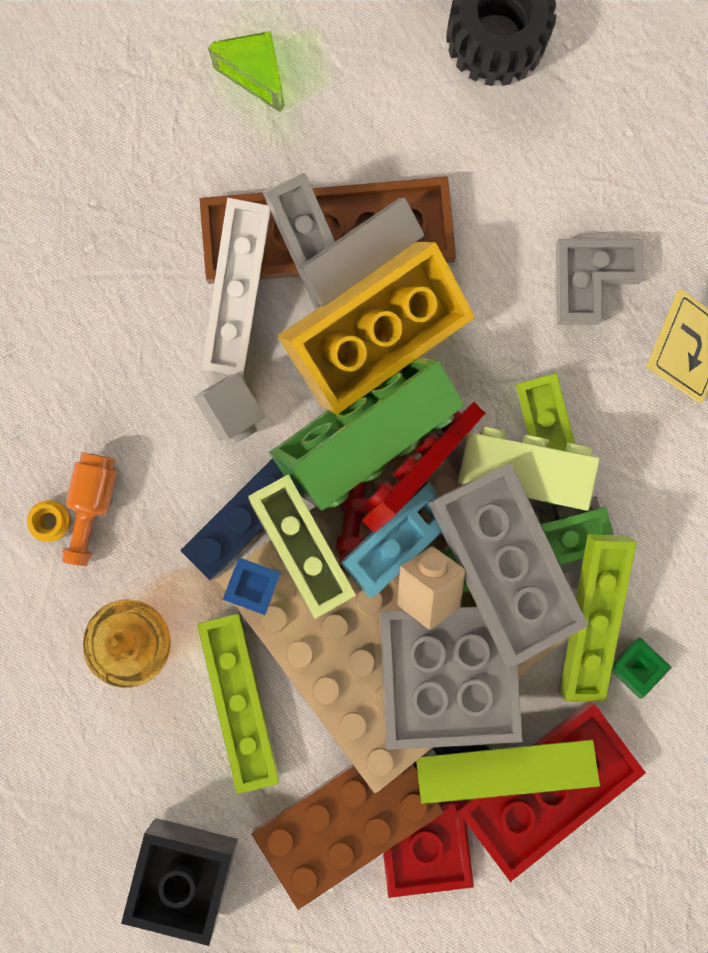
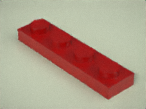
M474 401L462 413L459 411L453 413V420L440 428L443 431L440 435L433 431L416 448L421 456L416 460L411 455L393 473L398 481L393 486L387 481L368 500L374 507L362 521L375 533L391 520L486 413Z

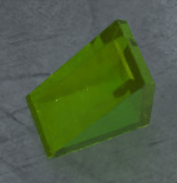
M271 31L213 41L210 44L208 51L213 69L278 112L282 111L285 105Z

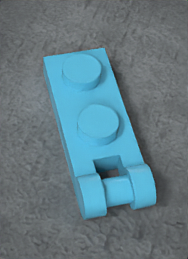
M429 481L425 482L391 520L377 532H372L340 562V565L368 597H375L400 573V566L417 556L442 532L428 502L437 498L435 496L437 490ZM421 508L431 517L428 523L417 513Z

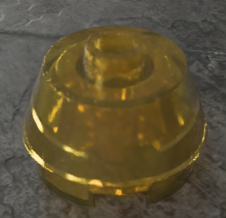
M132 599L114 601L99 609L88 622L83 637L84 659L88 668L103 682L120 688L137 687L155 678L165 666L171 647L169 629L163 617L150 605Z

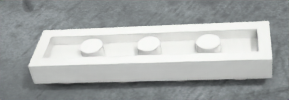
M227 198L201 370L228 375L239 372L242 377L245 374L271 214L268 205Z

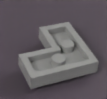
M559 239L556 243L557 325L600 324L602 322V284H639L643 281V239Z

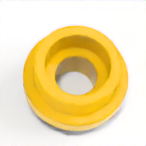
M53 500L38 502L28 513V530L39 541H58L70 529V513L60 502ZM50 513L56 517V525L52 529H48L44 524L45 517Z

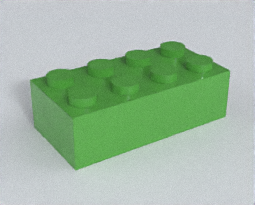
M417 358L338 415L328 410L271 450L269 454L283 475L289 474L300 496L323 511L325 508H333L344 502L349 496L348 491L360 482H367L379 476L385 469L384 465L395 456H402L414 450L419 445L420 441L418 439L431 430H438L449 424L454 418L453 413L462 408L464 403L439 360Z

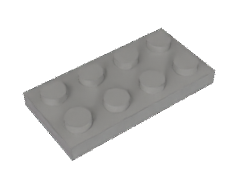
M511 463L502 465L428 502L457 564L465 569L464 579L505 666L513 668L588 626Z

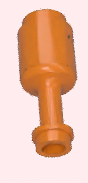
M81 452L80 461H75L66 505L69 509L75 511L76 520L70 547L62 548V562L78 566H88L89 558H92L93 554L87 551L93 520L96 516L106 515L109 511L118 471L114 469L116 459Z

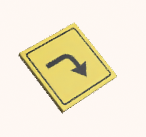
M677 290L646 368L696 402L703 403L708 391V309L684 290Z

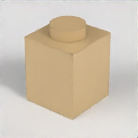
M433 546L429 547L400 566L397 606L431 630L460 608L465 569Z

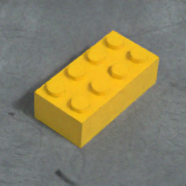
M414 242L327 305H321L277 335L320 406L338 415L476 317L436 242Z

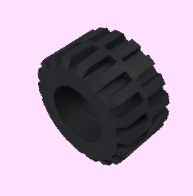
M452 0L446 32V43H450L448 52L451 59L458 58L456 67L461 72L466 69L469 70V78L476 82L479 77L486 79L485 85L493 86L495 80H500L502 86L511 85L513 77L518 81L526 78L528 71L531 70L533 72L538 66L552 35L557 17L554 14L556 9L555 0ZM489 15H501L512 20L519 28V32L512 35L495 34L489 31L481 23L480 19Z

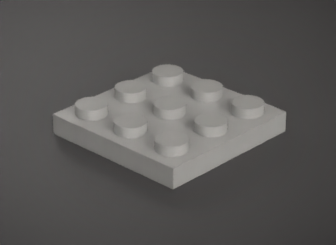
M461 607L431 630L427 629L404 610L379 611L385 747L387 750L523 742L517 666L513 668L505 666L478 607Z

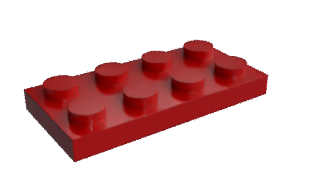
M591 701L586 702L533 745L593 740L600 782L599 787L465 799L455 806L458 813L510 883L646 774L596 704Z

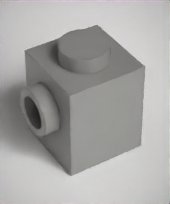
M239 372L223 378L193 396L219 440H230L233 438L235 443L242 441L255 433L257 428L254 424L265 418Z

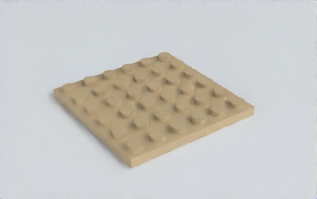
M427 434L418 439L420 441L419 445L428 437ZM416 448L405 455L395 456L384 465L385 469L379 476L364 482V499H370L374 495L379 483H386L388 481L394 485L398 479L393 473L411 455L416 460L421 456ZM446 459L426 480L437 490L435 494L437 498L464 485L458 483L459 475ZM341 504L333 508H325L323 511L315 506L309 512L339 564L340 551L336 550L337 537L342 536L344 512L340 511ZM421 508L420 516L428 523L431 517ZM362 514L359 538L366 539L372 533V530L362 521L367 514ZM441 532L421 552L431 546L439 551L450 548ZM269 540L245 558V560L281 572L266 615L238 605L235 606L376 794L433 748L387 750L385 747L379 611L403 610L397 606L399 575L391 580L375 597H368L346 570L342 569L356 596L314 619L274 545ZM235 566L217 579V582L224 591L227 589ZM470 591L462 593L460 608L477 607ZM567 638L518 664V678Z

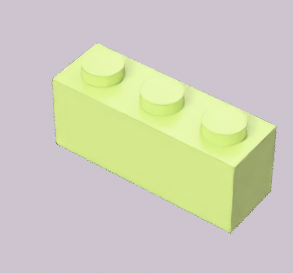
M483 426L481 427L480 434L468 433L458 483L466 484L502 465L511 463L527 498L586 511L590 510L601 460L600 458L591 457L593 448L567 443L565 451L548 448L549 439L524 435L522 443L505 440L507 431Z
M289 474L248 496L250 504L314 619L356 596Z

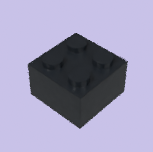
M155 818L143 836L121 924L210 946L218 922L238 839Z

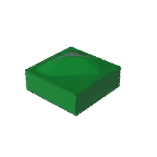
M639 636L613 662L611 672L639 699H642L672 667Z

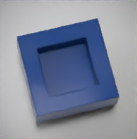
M238 557L222 600L266 615L281 572Z

